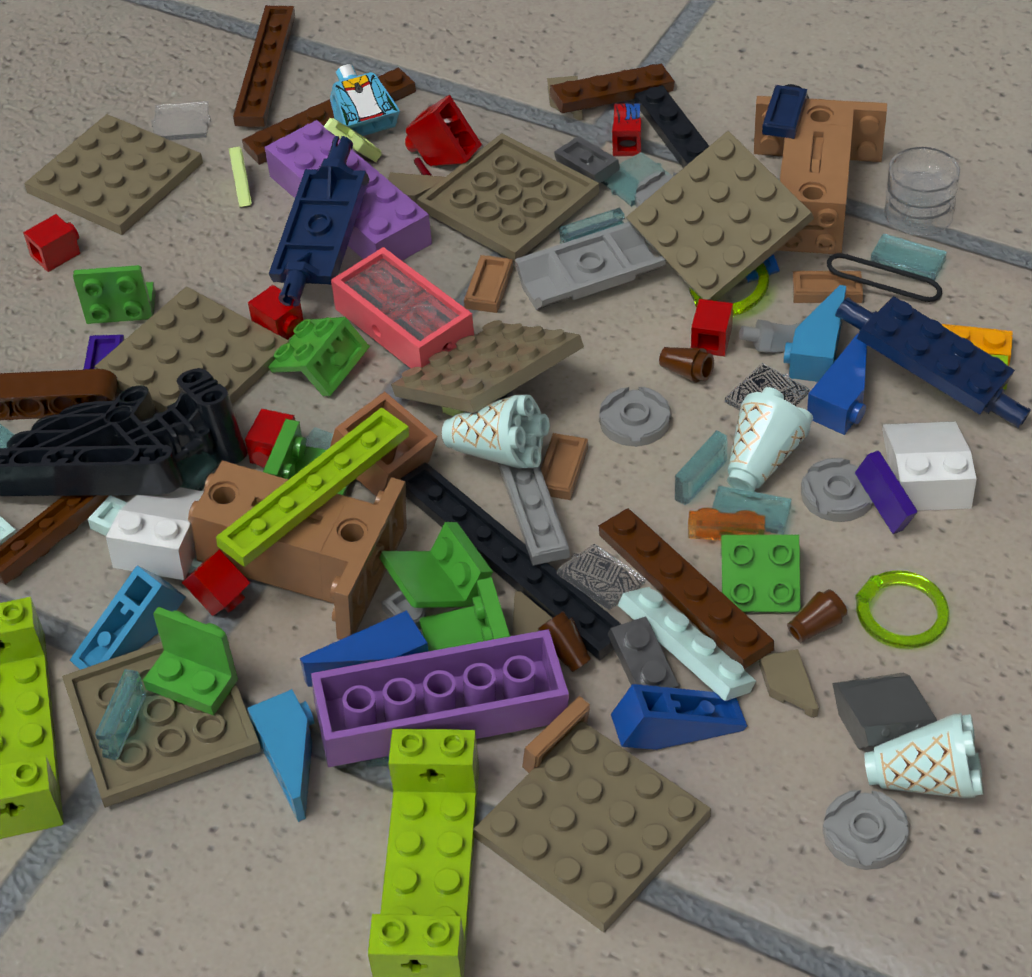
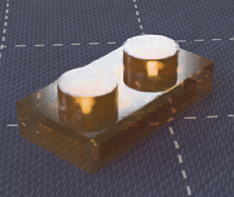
M700 508L698 511H689L688 538L721 540V535H764L766 515H758L750 510H740L736 513H720L719 510L714 508Z

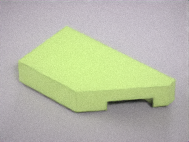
M329 118L324 125L328 131L335 136H339L340 139L341 136L348 137L353 142V149L374 162H377L382 155L381 150L367 138L338 120Z
M240 146L228 148L239 207L251 206L252 202L242 148Z

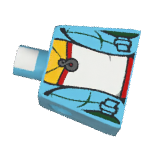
M351 64L343 65L337 69L336 75L339 81L333 84L330 95V102L336 120L362 136L396 126L400 110L374 73L369 72L357 76Z

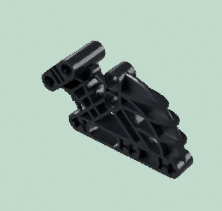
M201 368L191 369L182 373L177 378L180 395L177 401L168 405L167 410L164 412H156L148 387L138 385L122 391L115 401H96L72 405L63 409L57 415H50L37 420L31 430L13 435L7 442V448H0V497L168 494L178 489L183 483L177 463L184 460L185 457L190 458L194 454L200 455L202 452H205L218 464L222 460L237 464L244 460L248 452L227 389L223 385L218 384V381L214 380L207 370Z

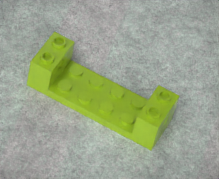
M31 597L0 603V839L64 825L45 633Z
M392 729L388 765L393 787L381 912L380 914H372L368 958L372 976L464 977L479 780L475 730ZM431 773H438L437 776H430ZM413 960H418L420 964H413Z

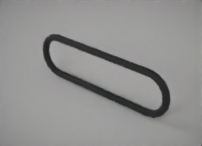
M844 253L833 254L827 260L829 271L841 278L925 302H934L940 299L942 295L940 285L928 277ZM837 258H843L927 282L936 288L937 294L933 297L921 296L842 273L832 266V261Z

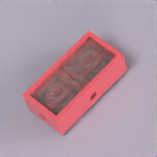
M384 247L331 279L335 309L409 368H422L430 363L429 358L432 355L442 351H451L457 347L456 342L467 336H474L473 318L470 311Z

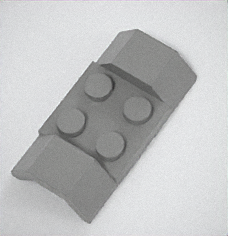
M629 222L517 258L515 259V265L524 292L535 309L538 310L565 301L570 297L576 300L633 281L636 276L657 270L666 265V261L662 256L655 258L645 244L644 238Z

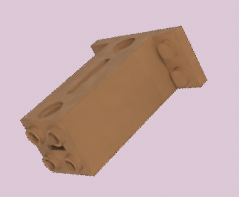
M757 96L754 154L783 156L780 182L812 212L814 220L780 247L778 251L822 254L842 253L850 160L882 162L887 103L807 99L795 139L762 134V125L772 96Z
M222 460L216 472L208 476L199 501L192 503L188 514V521L192 525L197 561L203 563L208 557L219 550L216 536L289 479ZM391 477L385 491L380 490L374 504L336 494L246 567H243L223 550L221 552L246 578L333 603L332 621L336 622L337 638L343 639L357 632L387 570L379 559L382 551H396L407 529L406 482Z

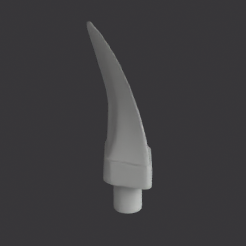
M758 319L755 328L741 326L739 339L752 341L759 352H785L786 342L793 343L795 329L803 321L794 325H783Z

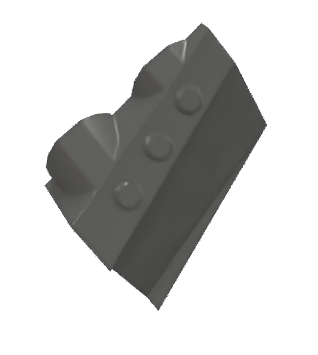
M904 672L832 683L838 715L857 748H862L865 752L874 751L875 746L937 721L911 676Z

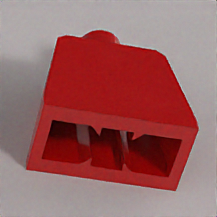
M451 95L444 97L422 111L406 128V148L410 152L418 151L429 166L466 163L482 145Z

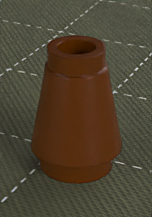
M664 347L660 353L659 364L661 367L697 383L700 380L707 381L711 376L714 368V357L712 354L707 353L704 348Z
M828 589L824 593L818 591L793 620L787 624V627L792 636L802 643L806 639H810L841 624L842 618L848 613L847 608L833 590Z
M564 611L537 628L539 631L549 629L557 657L569 667L571 672H574L591 660L573 617L568 618Z

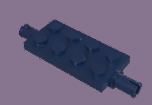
M335 136L332 140L327 159H323L318 169H305L269 271V276L273 282L284 283L278 299L286 306H291L293 299V306H299L305 284L332 285L331 279L339 274L370 180L365 170H352L347 166L346 163L353 148V142L348 137L341 136L338 144L339 136Z
M893 296L878 312L872 313L847 297L837 309L836 317L843 319L860 330L857 337L858 340L979 415L983 411L988 414L992 411L1019 429L1030 414V408L1023 406L1004 394L1005 390L1003 388L1011 379L1015 371L1013 368L1004 364L999 358L993 357L976 347L968 339L962 338L945 328L940 322L912 308L909 303Z

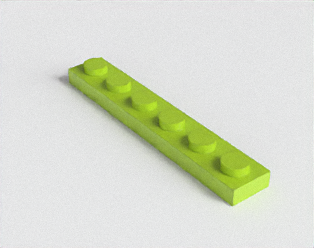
M381 407L216 536L217 546L243 567H246L409 437V426Z

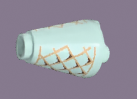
M765 387L762 393L754 392L747 394L740 406L728 465V484L739 492L745 494L754 493L755 489L760 488L808 435L810 424L813 420L812 414L806 409L796 407L784 400V395L771 387Z
M514 395L490 403L476 413L463 412L454 415L451 419L445 420L442 427V439L446 447L452 448L457 452L515 468H535L541 463L543 437L548 434L550 423L548 416L541 414L536 401L531 395Z
M952 714L875 746L874 751L865 752V767L869 785H880L882 789L958 798H975L976 795H983L982 769L979 753H976L975 733L971 714Z

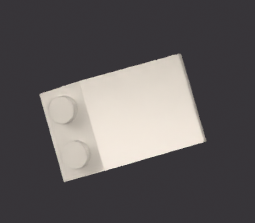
M956 421L883 424L882 431L888 465L917 511L972 508L977 478L971 450Z
M179 487L168 494L136 495L119 510L106 535L112 567L133 571L138 565L158 576L185 580L196 556L192 525L188 521V514L192 503L199 501L204 491Z

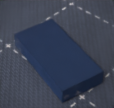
M775 85L762 125L763 135L795 139L807 100V89Z

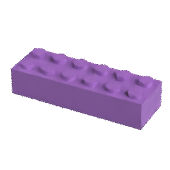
M316 120L265 146L270 177L295 198L305 169H318L323 159H327L335 135ZM351 150L346 163L347 166L352 170H365L370 180L348 246L362 259L384 247L400 260H404L431 245L429 214Z
M549 629L311 673L314 703L328 767L389 756L392 729L475 730L476 739L547 726L568 707L569 693Z

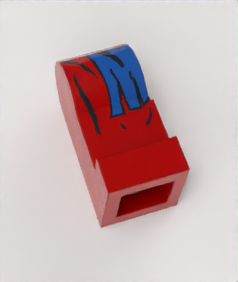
M640 103L614 104V122L612 127L613 156H641ZM624 140H631L636 143L631 147L619 145Z

